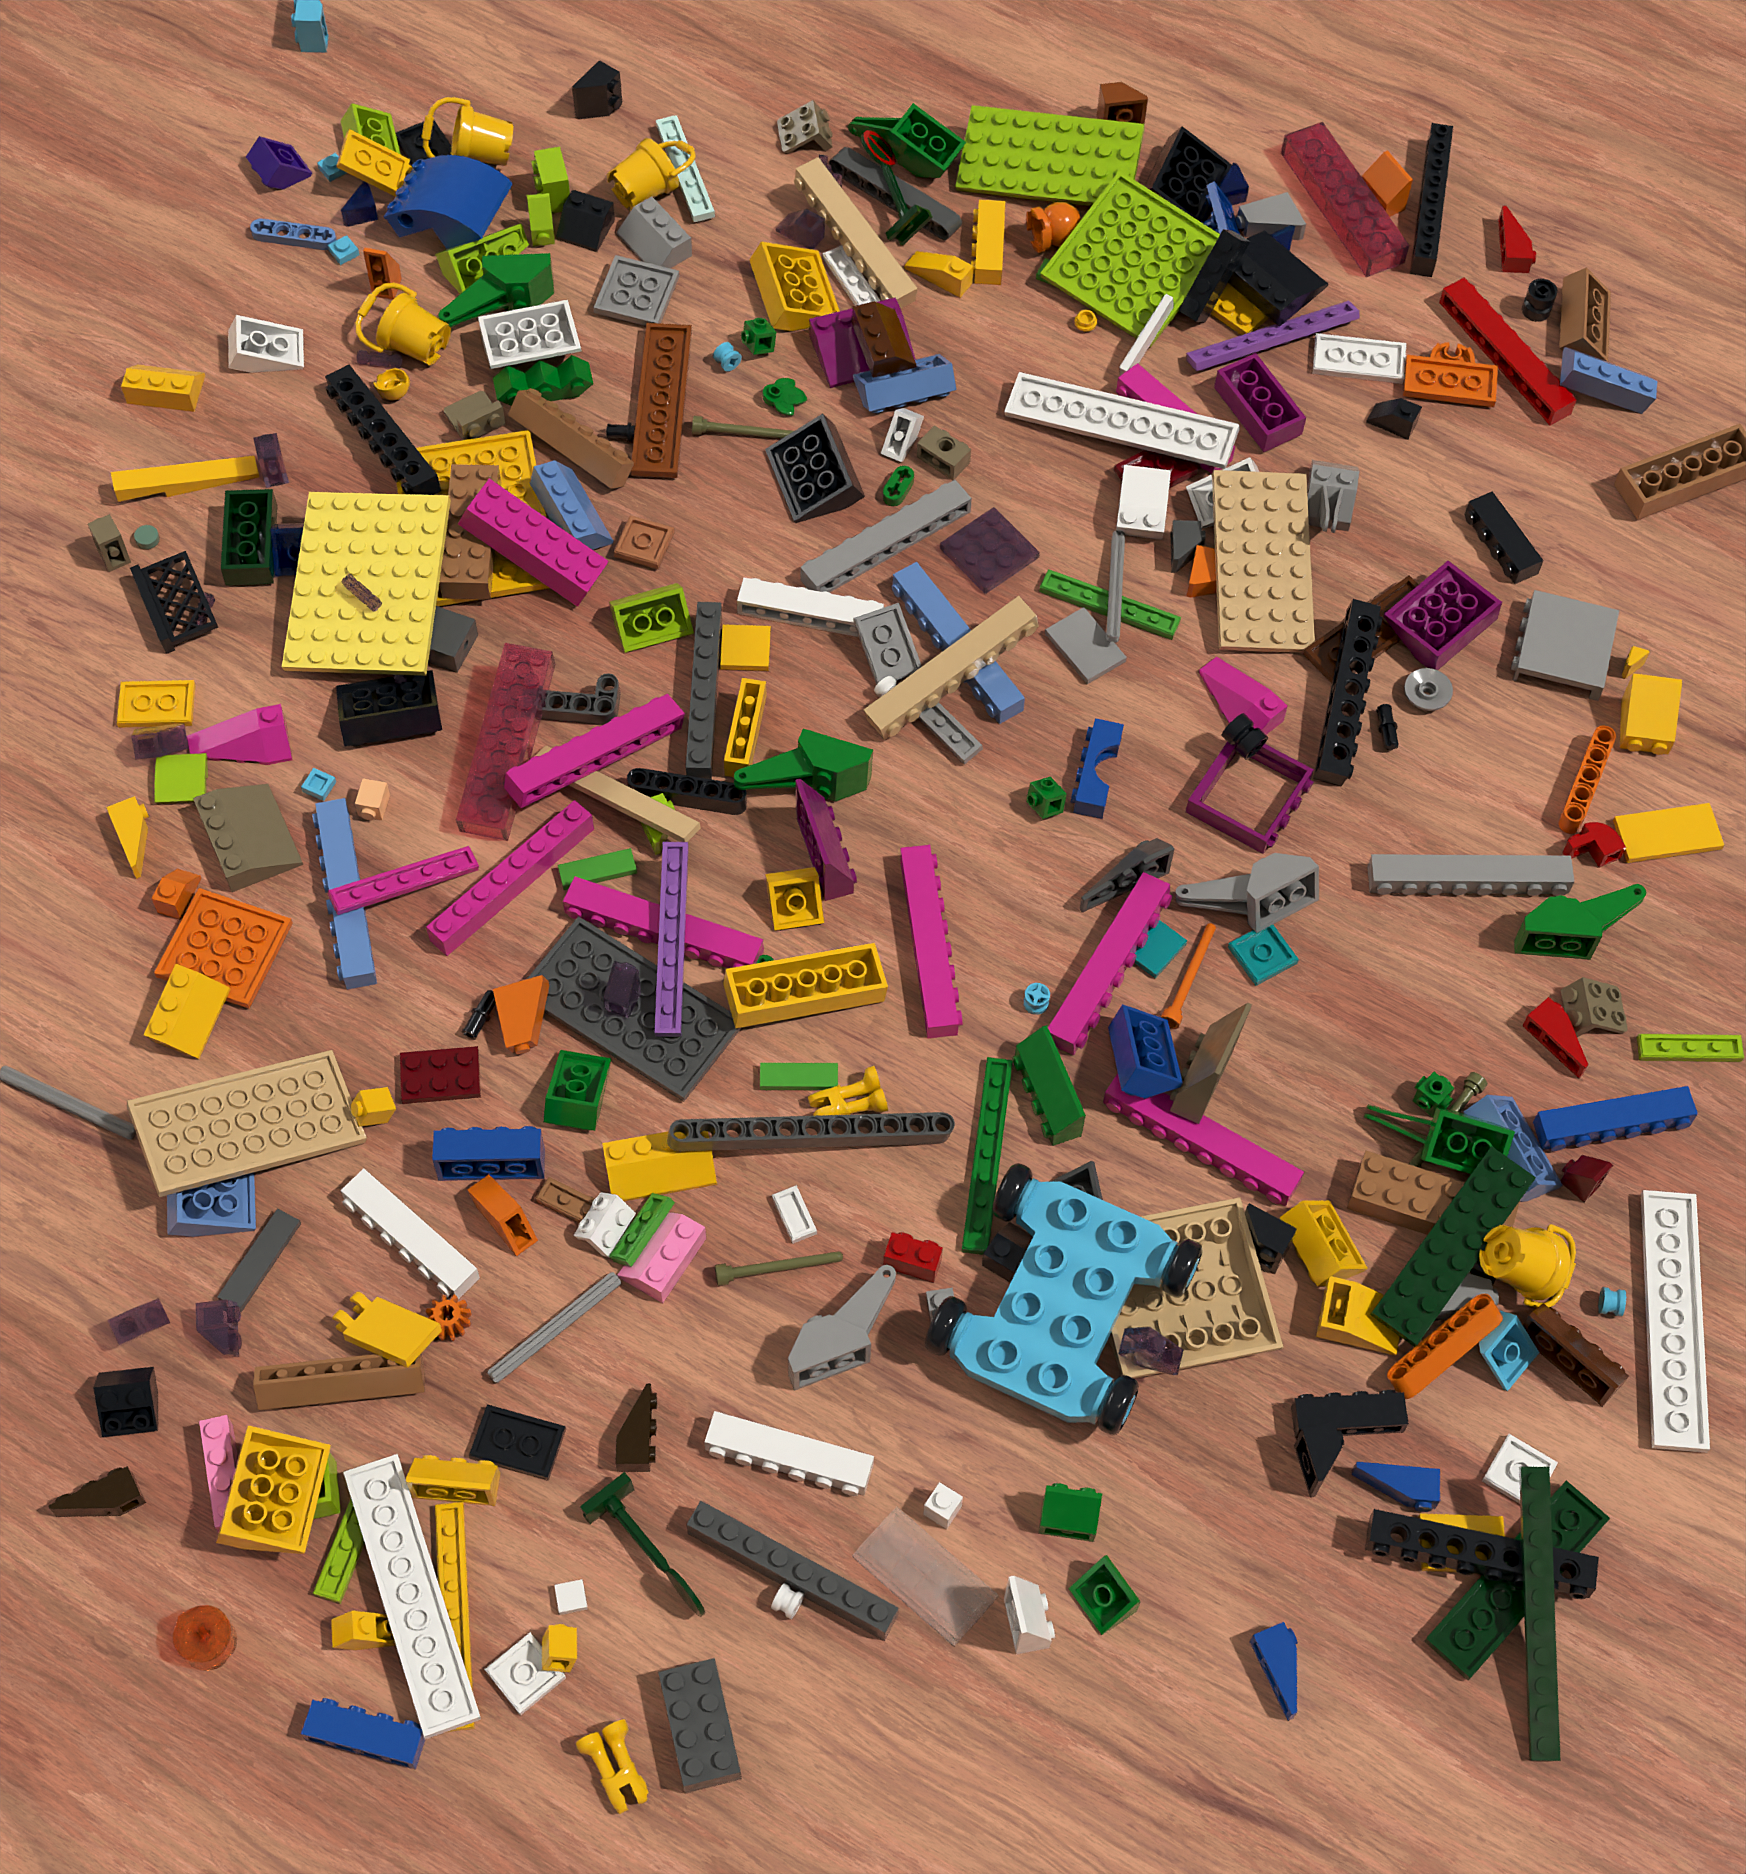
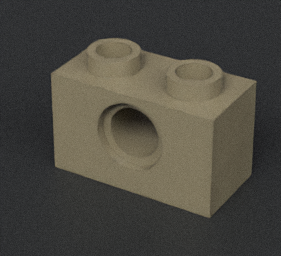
M934 425L917 443V457L954 480L970 464L971 448L964 442H960L950 436L947 431L941 430Z
M110 514L88 523L97 551L109 572L131 563L122 536Z

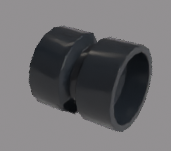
M1536 279L1529 284L1522 306V313L1527 319L1541 322L1550 316L1558 292L1556 285L1547 279Z
M1242 713L1228 724L1221 736L1230 745H1236V751L1245 760H1248L1264 746L1268 736L1260 728L1254 729V722L1245 713Z

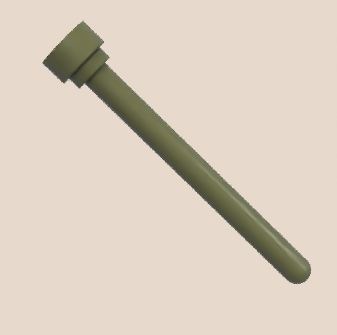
M694 416L692 424V434L702 435V433L712 431L782 439L793 432L792 430L708 422V419H703V416Z
M1471 1072L1464 1080V1091L1449 1110L1461 1112L1473 1095L1476 1096L1483 1092L1488 1085L1486 1079L1476 1072ZM1425 1144L1422 1145L1410 1161V1165L1420 1167L1424 1162L1421 1159Z
M837 1251L733 1268L731 1265L726 1266V1263L715 1265L716 1281L718 1286L729 1285V1282L734 1281V1278L836 1263L843 1260V1254Z

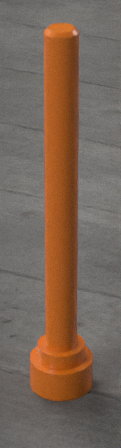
M1208 923L1205 927L1172 1005L1164 1009L1161 1018L1168 1020L1169 1028L1171 1029L1179 1028L1183 1019L1181 1008L1216 930V926L1212 923Z

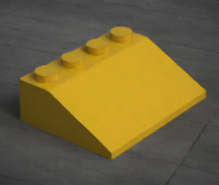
M760 242L749 261L771 326L774 329L795 331L809 328V319L840 311L819 251Z
M248 1425L240 1448L216 1543L247 1550L305 1554L331 1445Z

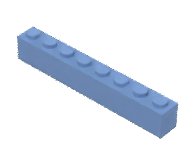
M917 562L893 574V585L891 588L894 595L902 599L908 613L916 617L920 628L924 632L927 631L937 649L940 648L943 652L971 631ZM996 661L980 669L974 678L964 681V683L967 682L971 687L974 697L977 700H981L985 705L988 715L991 718L994 717L999 724L1024 711L1025 697Z
M345 798L315 803L317 813L312 814L314 826L320 830V834L316 835L318 850L323 849L324 856H319L321 870L326 871L327 877L323 878L325 893H328L330 889L360 880L349 810ZM330 899L326 900L328 914H333L334 921L329 923L332 937H337V943L333 944L335 958H340L341 965L337 966L339 981L345 982L347 990L377 984L365 907L337 915Z

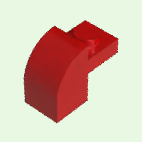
M1589 822L1584 824L1580 834H1575L1567 840L1562 853L1564 856H1571L1572 859L1589 852L1600 868L1619 860L1626 846L1617 832L1610 826L1599 822Z

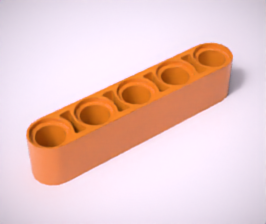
M1602 725L1597 727L1588 744L1559 819V827L1565 833L1573 834L1578 832L1586 817L1616 739L1615 731L1609 726Z
M1479 1294L1472 1298L1388 1370L1387 1378L1397 1393L1404 1392L1405 1399L1413 1398L1499 1326L1503 1316L1489 1294Z

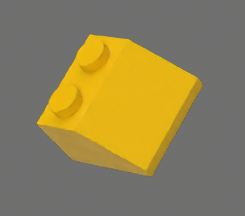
M815 867L765 874L774 930L824 923L819 876Z

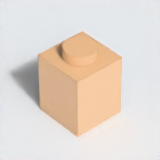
M362 779L355 801L358 816L366 820H383L390 797L386 782Z

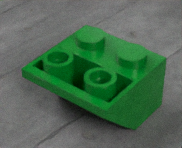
M1054 1483L1052 1486L1046 1485L1038 1534L1094 1542L1102 1494L1096 1493L1095 1489L1086 1487L1075 1490L1068 1489L1067 1485L1061 1483Z

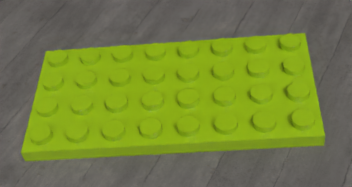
M972 105L965 136L966 144L963 147L955 187L957 191L1092 206L1119 170L1135 180L1145 126L1139 123Z

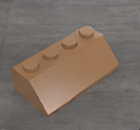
M1586 267L1563 277L1559 347L1562 352L1567 347L1608 362L1611 292Z

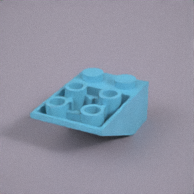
M294 0L295 14L292 13L291 21L292 27H296L295 41L299 43L301 52L327 53L329 35L322 3L320 0Z

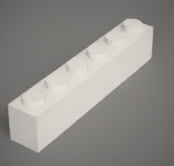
M743 578L737 599V611L740 615L859 637L853 618L884 608V604L874 600L866 601L852 596L835 595L826 591L819 592L808 590L804 587L797 588L782 583L761 581L757 578Z
M362 1169L341 1189L344 1206L352 1213L357 1211L362 1216V1222L369 1229L372 1230L375 1227L381 1233L380 1237L387 1245L391 1247L394 1244L400 1250L398 1253L406 1262L411 1263L413 1261L419 1267L417 1270L425 1279L429 1280L432 1278L438 1283L436 1287L446 1297L455 1294L459 1299L480 1279L478 1270L472 1263L365 1169Z
M714 1411L705 1439V1450L709 1451V1454L716 1458L727 1456L734 1458L737 1463L745 1466H751L752 1463L762 1466V1469L769 1473L776 1474L780 1471L789 1474L790 1478L797 1481L808 1479L815 1481V1484L822 1488L830 1489L832 1486L842 1489L843 1493L850 1496L865 1495L874 1465V1456Z

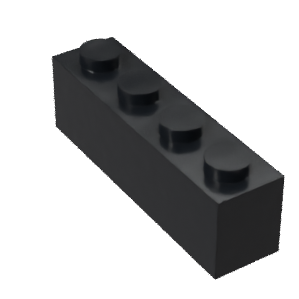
M1223 229L1178 311L1196 322H1206L1251 241L1233 230Z
M1491 491L1470 500L1464 514L1465 519L1469 525L1473 526L1480 541L1484 542L1489 548L1492 557L1502 566L1504 574L1510 577L1514 584L1539 574L1544 560L1494 492Z
M1383 1390L1379 1394H1368L1367 1391H1358L1352 1393V1395L1345 1396L1335 1392L1328 1393L1325 1397L1303 1394L1295 1398L1291 1406L1295 1439L1298 1438L1302 1428L1334 1421L1336 1429L1341 1430L1343 1436L1404 1433L1409 1424L1404 1392L1396 1393L1395 1390Z

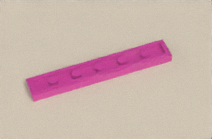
M466 846L328 890V896L337 915L478 871L479 865L470 847Z

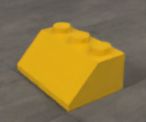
M137 364L126 369L121 388L127 404L195 412L205 373Z
M175 964L143 1035L155 1043L199 1059L231 988L199 972Z
M1302 1200L1279 1217L1280 1220L1297 1228L1293 1238L1296 1253L1305 1263L1310 1279L1317 1286H1326L1330 1276L1348 1279L1368 1269L1331 1201Z
M424 1455L423 1458H414L406 1477V1484L412 1498L496 1506L500 1471L498 1466L494 1465L491 1461L481 1460L476 1464L467 1463L462 1458H451L450 1461L439 1460L436 1456Z

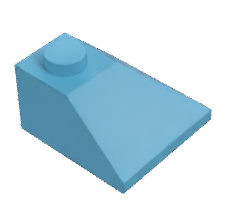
M1500 1311L1503 1316L1502 1322L1479 1342L1481 1355L1503 1390L1508 1391L1539 1354V1351L1517 1315Z

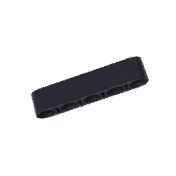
M643 768L632 769L627 775L628 787L650 798L663 793L666 800H671L675 806L731 815H740L747 808L746 790L737 789L734 783ZM690 790L691 792L684 793L683 791ZM709 794H714V795H716V796L709 797V796H707V795H709ZM739 798L740 800L733 801L731 799Z

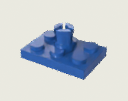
M1215 181L1208 184L1209 194L1206 195L1209 205L1213 207V212H1211L1212 218L1201 223L1221 234L1223 229L1233 230L1240 235L1232 204Z

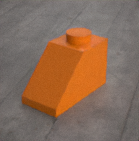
M176 869L162 877L151 898L157 913L181 920L201 880V875Z

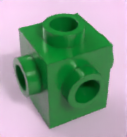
M755 318L754 320L744 321L741 340L753 355L774 352L777 332L765 318Z
M1050 776L1030 782L1026 802L1044 819L1063 813L1067 793Z
M1433 1072L1428 1078L1423 1076L1415 1086L1417 1092L1413 1102L1433 1118L1436 1108L1446 1109L1451 1104L1453 1098L1450 1096L1455 1087L1451 1085L1446 1077L1439 1076L1436 1072Z

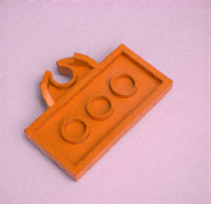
M1449 342L1437 343L1432 349L1430 357L1406 356L1403 396L1486 407L1495 406L1498 366L1475 363V356L1471 347L1466 348L1458 343L1455 351L1457 356L1453 357L1447 354L1450 347Z

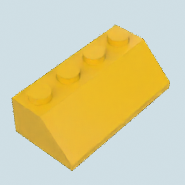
M669 1131L602 1143L611 1194L618 1195L623 1201L650 1197L652 1193L663 1195L717 1185L712 1150L674 1151L667 1144ZM708 1131L700 1132L704 1138H709ZM682 1132L674 1133L678 1139L686 1138Z

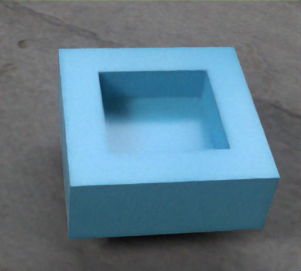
M336 153L317 162L318 169L330 182L347 173L336 167L339 159Z
M347 235L328 245L329 252L340 265L360 255L359 249Z
M313 768L301 789L302 792L325 801L336 784V779L332 775Z

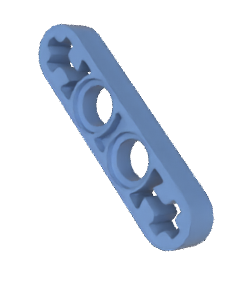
M256 219L250 225L253 238L260 242L329 250L328 245L337 240L335 231L328 227L270 219ZM281 230L288 231V234L280 236L277 233ZM303 233L310 234L306 239L299 238Z

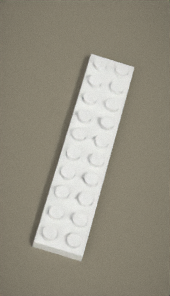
M1022 372L1018 373L1004 411L1005 416L1222 469L1227 467L1240 429L1239 424Z
M1643 1190L1641 1193L1652 1448L1707 1453L1710 1450L1696 1194Z
M398 1454L344 1471L345 1480L424 1738L428 1739L481 1720Z

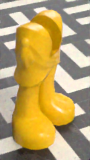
M875 1066L866 1068L863 1079L859 1082L842 1087L837 1085L808 1096L811 1107L831 1104L830 1106L817 1109L813 1116L851 1115V1113L871 1110L879 1113L888 1111L887 1101L880 1087ZM870 1094L865 1098L854 1100L851 1102H845L844 1100L851 1097Z
M625 1719L618 1720L602 1730V1734L620 1768L617 1773H615L599 1732L591 1733L575 1743L577 1750L581 1754L589 1755L596 1764L602 1777L600 1779L602 1786L605 1788L608 1798L618 1814L628 1810L625 1797L621 1794L619 1788L630 1784L632 1794L636 1797L638 1804L647 1802L649 1792L645 1780L638 1774L626 1748L625 1736L629 1729Z

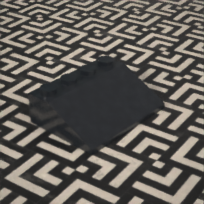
M1181 126L1167 139L1145 187L1198 221L1205 222L1213 208L1209 205L1206 195L1209 194L1207 185L1215 181L1219 188L1222 189L1232 164Z
M1266 231L1246 238L1251 242L1228 281L1233 288L1279 327L1328 287V283Z
M824 414L819 415L765 449L795 523L846 509L865 497L836 425Z
M433 670L427 671L426 676L398 675L336 686L339 724L344 747H357L369 742H385L388 739L399 737L409 738L412 735L423 733L433 734L442 730Z

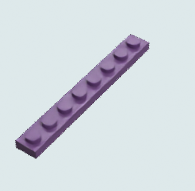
M1346 301L1287 320L1280 327L1275 324L1186 353L1187 362L1196 371L1206 370L1211 366L1224 364L1239 357H1246L1251 353L1267 350L1279 344H1286L1300 337H1308L1310 334L1326 331L1337 325L1348 324L1360 318L1359 310L1350 301Z
M663 842L655 1036L681 1037L688 842Z

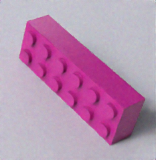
M490 478L472 500L458 522V525L577 607L609 562Z

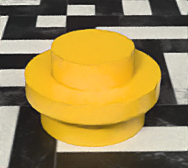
M1082 310L1076 315L1074 323L1079 330L1087 332L1096 327L1097 318L1092 311Z

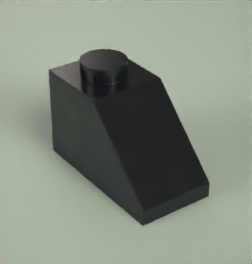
M1402 398L1376 403L1366 423L1409 440L1418 423L1422 406Z

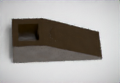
M651 1383L645 1385L616 1436L615 1465L617 1472H650L651 1463H656V1446H651V1436H656L657 1431L656 1419H652V1409H657V1393H652Z
M127 1466L125 1468L113 1469L107 1474V1477L99 1481L87 1482L80 1490L72 1494L68 1493L59 1496L54 1503L48 1506L56 1517L121 1516L145 1504L146 1501L133 1473Z

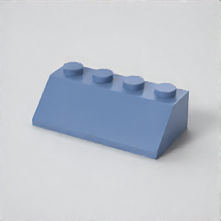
M1567 347L1563 349L1561 386L1643 414L1656 400L1657 380Z
M936 354L916 359V368L872 378L870 371L854 374L853 378L863 406L872 413L884 411L886 407H903L906 405V402L914 400L915 402H923L928 400L930 396L944 397L949 395L951 391L956 390L953 365L942 355Z
M557 461L534 466L530 485L554 524L592 550L613 544L612 537L571 468Z
M1486 1095L1464 1111L1467 1115L1515 1131L1507 1157L1536 1177L1520 1201L1527 1202L1563 1186L1513 1097Z

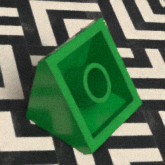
M1107 1555L1103 1556L1069 1588L1101 1635H1104L1136 1613L1141 1602Z

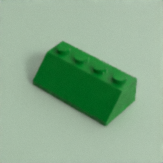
M1042 1026L1016 1045L1015 1056L1012 1059L1015 1069L1021 1071L1023 1075L1022 1085L1025 1092L1030 1093L1033 1099L1031 1101L1033 1112L1036 1116L1039 1115L1042 1120V1133L1046 1139H1050L1052 1146L1081 1137L1086 1115L1048 1026Z

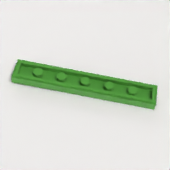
M1048 569L1040 585L1039 592L1107 616L1108 590ZM1122 596L1121 622L1170 640L1173 639L1181 622V617Z

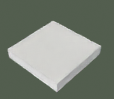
M1508 1434L1482 1482L1520 1504L1519 1467H1550L1551 1476L1558 1462Z
M531 1633L527 1634L485 1669L486 1673L520 1716L566 1679L563 1672L542 1670V1646Z

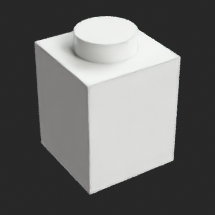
M939 1482L924 1505L923 1515L948 1529L962 1507L963 1497Z

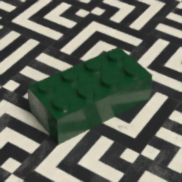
M273 489L225 491L221 572L226 586L274 584L277 502Z

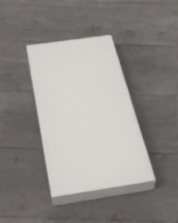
M1316 333L1312 374L1403 384L1406 343Z

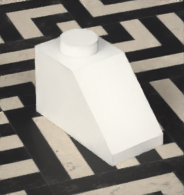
M905 408L895 410L881 454L903 462L917 439L924 416Z

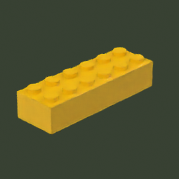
M875 943L728 968L725 970L723 982L735 1028L884 1002L888 989Z

